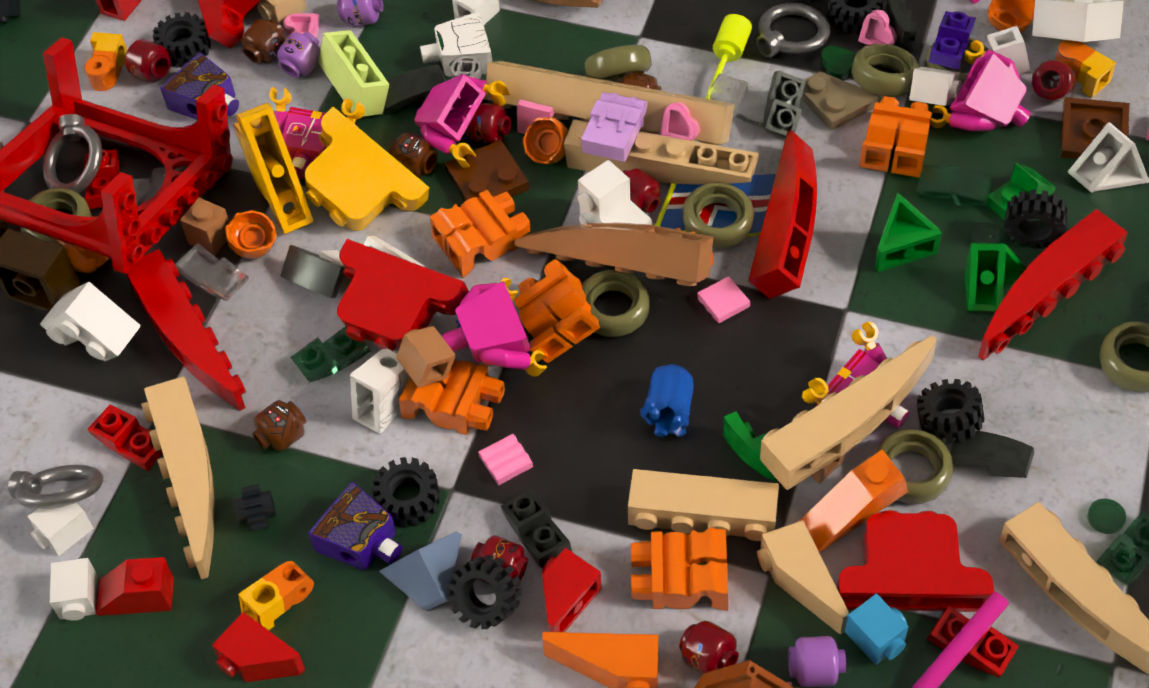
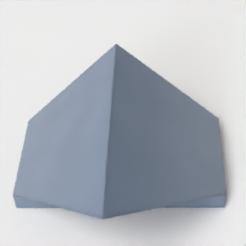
M458 532L449 534L416 550L379 572L421 608L428 611L448 601L447 596L450 594V590L447 589L448 583L453 580L451 576L455 570L462 534Z

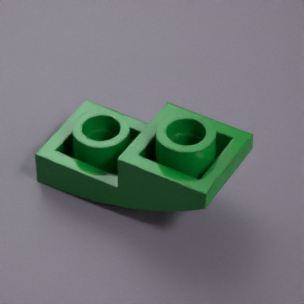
M737 411L724 416L723 436L735 453L764 477L774 482L778 481L760 460L761 441L766 433L755 437L751 425L748 422L743 423Z

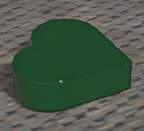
M834 45L827 46L821 52L820 61L822 66L826 68V74L844 81L851 74L856 53Z

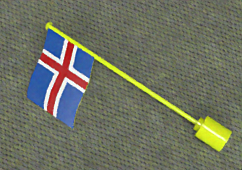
M729 14L723 19L713 44V52L720 59L705 99H712L725 63L737 61L742 56L752 30L750 21L744 16ZM776 174L753 175L751 182L731 184L744 191L753 205L754 221L752 230L747 236H756L761 233ZM671 183L655 226L670 229L680 228L681 231H686L682 219L685 200L693 190L704 184ZM721 203L709 204L699 213L704 223L716 228L727 227L737 219L735 211L726 204Z

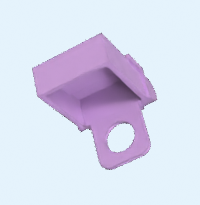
M603 92L600 100H596L590 113L591 119L581 138L582 153L625 162L640 128L644 125L643 118L647 110V101L639 100L637 97L620 96L614 92L612 94Z

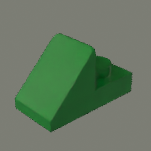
M1016 163L1011 180L988 195L986 205L1005 220L1007 203L1011 201L1012 196L1016 195L1019 197V192L1022 191L1029 195L1030 190H1036V194H1041L1042 190L1048 191L1049 196L1055 192L1056 187L1034 169Z

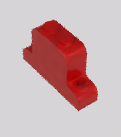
M198 0L209 37L232 49L244 34V16L260 0Z
M346 239L339 253V258L345 266L343 273L352 281L338 304L337 315L347 328L346 335L359 342H364L365 339L372 341L379 349H389L392 352L394 350L399 351L404 334L414 329L427 328L434 314L438 312L444 315H456L455 309L460 306V302L469 292L464 281L350 239Z
M886 510L871 515L867 520L863 539L864 565L849 566L843 569L839 575L837 585L847 610H855L877 593L890 608L894 607L899 611L943 612L950 605L958 612H977L994 592L993 579L987 571L976 567H965L961 564L957 525L954 519L946 514H937L933 511L899 513L894 510Z

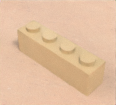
M633 469L628 501V525H634L645 530L654 528L672 529L675 532L690 533L692 530L705 532L708 528L712 527L715 529H726V536H741L752 541H761L762 534L775 530L779 484Z

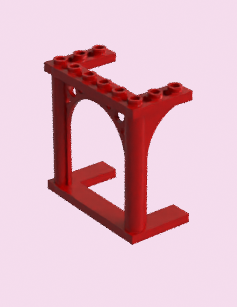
M61 37L43 52L52 106L0 150V220L112 258L113 269L126 274L154 244L160 241L161 237L173 225L177 224L179 219L190 209L195 201L208 189H211L225 172L230 170L233 156L230 149V130L227 120L228 105L225 100V90L223 87L212 85L196 100L198 121L184 127L160 125L82 100L73 42ZM67 114L82 116L85 119V125L90 126L99 135L148 151L160 160L166 171L165 180L159 191L138 207L132 176L120 172L101 190L103 210L97 217L63 213L2 192L45 154L50 141L60 131L59 117ZM188 166V167H187L184 171H182V172H181V171H175V169L178 168V167Z

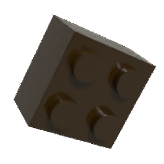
M7 229L0 238V287L7 299L50 312L63 294L81 286L67 250L60 243L55 241L47 242L36 238L28 232L20 233L11 229Z

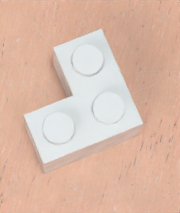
M1035 0L1032 36L1081 42L1120 38L1124 1Z
M609 160L578 179L579 221L581 224L623 222L652 225V219L630 200V178Z
M90 282L63 294L40 323L47 330V335L53 341L66 346L79 340L86 346V351L91 356L104 362L119 356L141 326Z

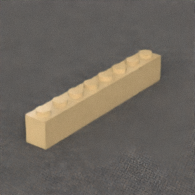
M488 62L487 84L490 85L492 82L500 80L505 83L510 95L502 94L506 101L505 105L502 106L505 109H511L512 105L517 106L521 99L553 107V118L569 120V116L580 118V121L589 122L591 119L590 113L596 100H600L603 92L611 94L614 92L620 96L637 97L639 100L647 101V110L643 118L644 125L640 128V132L658 135L661 130L665 108L672 103L681 102L688 107L690 117L698 122L699 134L694 140L717 146L729 141L735 105L732 103L510 62ZM485 94L483 99L492 101L491 96Z

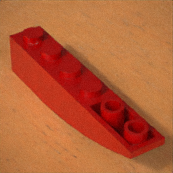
M792 130L786 134L748 281L769 299L800 288L816 217L817 175L813 149Z
M1095 209L1051 243L1026 268L1003 299L983 336L978 357L984 361L993 353H1001L1009 344L1010 339L1017 334L1020 336L1025 334L1038 317L1048 316L1056 307L1057 302L1064 297L1066 299L1072 297L1080 287V284L1087 279L1092 281L1096 278L1103 266L1108 262L1115 263L1125 251L1123 245L1128 232L1101 211Z
M160 249L144 255L138 263L132 266L126 275L155 331L171 353L201 383L237 410L245 409L246 407L241 395L246 393V389L238 374L231 376L228 371L232 369V365L225 351L218 352L215 348L219 343L212 328L203 327L202 323L206 320L197 303L194 305L190 304L189 300L193 298L185 281L178 283L176 278L180 275L171 258L165 260Z

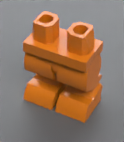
M884 96L880 103L875 102L866 140L862 143L859 167L888 172L893 146L897 145L891 173L920 178L932 112L928 111L927 103L914 102L910 108L898 106L899 101L896 98Z
M488 190L479 193V197L468 199L461 207L455 204L450 209L440 208L438 212L430 216L433 239L445 255L448 256V259L462 278L474 269V257L476 254L480 253L493 261L503 256L508 250L512 252L518 249L515 246V239L530 232V221L524 212H520L510 218L508 217V214L515 211V203L507 191L493 197Z
M555 259L545 265V278L539 282L534 278H527L518 284L520 295L514 299L516 307L520 309L519 316L522 325L534 338L529 342L530 351H543L545 356L542 360L547 363L572 348L571 342L576 345L600 328L599 320L591 313L592 307L586 301V295L580 280Z
M454 359L447 379L418 388L411 377L409 378L399 398L402 419L416 418L419 410L423 409L426 416L435 426L445 429H457L458 433L465 435L468 434L470 427L487 431L492 421L493 408L483 406L481 403L483 399L497 404L500 403L505 392V386L503 381L489 376L488 366L482 364L475 365L469 361H456Z
M710 527L705 532L692 530L690 534L669 532L662 535V532H651V541L631 543L632 567H652V574L631 575L632 599L653 600V609H664V606L674 609H690L702 596H708L711 599L712 607L728 611L726 529Z

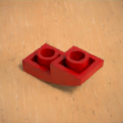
M102 149V160L99 170L93 181L86 188L85 200L88 203L89 209L103 207L101 190L120 173L117 149L107 151ZM89 153L85 155L84 169L88 162Z
M111 404L87 429L92 436L115 453L146 471L150 469L163 453L162 449L155 451L149 433L151 430L141 426L135 416Z
M949 605L943 610L926 639L944 650L970 619ZM991 626L961 661L999 678L1002 676L1019 645Z

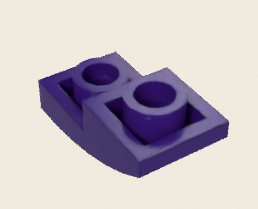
M946 11L939 25L937 38L930 51L928 62L959 70L976 18L967 16L963 12Z

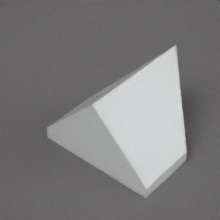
M1110 122L1106 124L1068 171L1071 176L1091 193L1149 183V178L1135 143Z

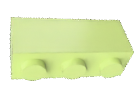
M351 30L323 33L318 64L343 100H352L351 112L356 109V104L359 102L365 108L363 117L383 114L389 83Z

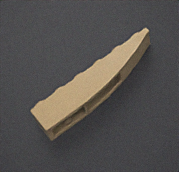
M574 119L564 141L568 168L590 172L609 160L622 172L638 168L659 183L708 184L721 182L732 184L751 182L759 158V153L639 131L626 161L622 162L582 153L581 138L589 122Z
M931 335L921 342H913L906 348L904 353L894 359L887 358L876 370L866 376H858L850 383L849 387L841 392L829 394L822 400L820 405L812 410L800 412L793 418L791 423L783 428H775L769 431L761 441V462L782 486L789 490L847 453L871 434L914 388L933 360L937 339Z
M183 376L144 388L148 402L141 403L147 423L154 422L156 428L149 431L155 451L162 449L164 455L163 458L157 460L163 479H171L172 486L166 488L172 509L179 507L181 516L174 517L180 538L188 537L190 545L183 547L189 568L197 567L202 580L209 576L214 542V486L207 445L186 378Z
M1037 502L1004 523L999 542L1046 595L1077 624L1106 647L1149 674V619L1140 611L1135 599L1125 594L1113 582L1108 570L1103 566H1099L1087 554L1082 542L1077 538H1073L1062 527L1057 515L1052 511H1048L1040 502Z

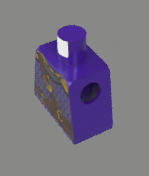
M200 52L160 87L167 109L198 120L196 100L212 85L224 88L225 100L228 105V116L234 115L239 108V101L235 99L236 94L230 76Z
M353 482L348 485L308 532L313 549L316 552L360 570L368 569L377 557L389 564H393L400 557L403 549L402 545L392 540L396 530L391 515Z

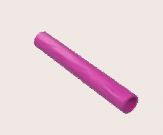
M994 591L912 688H938L1009 606L1008 600Z

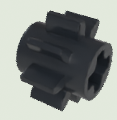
M259 484L243 487L241 491L242 497L234 499L239 524H250L251 532L269 528L268 518L276 517L271 491L261 492Z

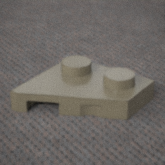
M821 71L804 79L806 84L801 100L831 131L872 110L875 102L880 103L881 97L879 95H875L861 87Z

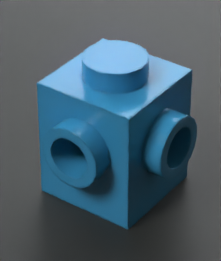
M876 593L848 614L845 633L877 665L886 657L891 660L903 651L906 646L905 638L909 626L902 613L894 607L890 608Z

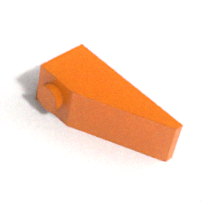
M882 449L851 470L799 521H804L820 553L863 524L871 515L879 513L908 493L905 478Z
M543 632L542 634L544 656L606 687L658 688V635L570 632Z

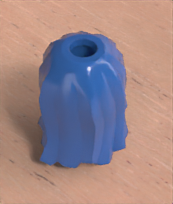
M675 364L656 367L651 376L648 396L644 406L640 409V416L649 425H653L656 422L655 435L658 437H664L667 434H675L677 437H682L686 434L685 428L689 425L690 405L694 386L693 377L682 366Z

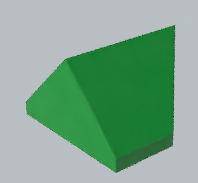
M897 193L878 245L874 267L877 273L938 254L942 235L940 229L899 193Z
M1006 243L970 244L964 270L968 311H996L1013 284L1026 270L1027 267Z

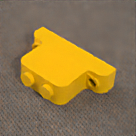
M267 102L237 114L238 122L233 124L234 131L259 192L268 201L282 232L286 234L314 222L271 105ZM288 202H292V208L288 211H284V205Z
M332 107L321 120L322 133L318 137L327 148L305 170V187L307 191L305 195L315 206L319 207L322 205L330 212L329 216L340 227L346 226L353 231H360L365 229L389 204L393 203L404 211H415L428 200L429 187L337 109Z

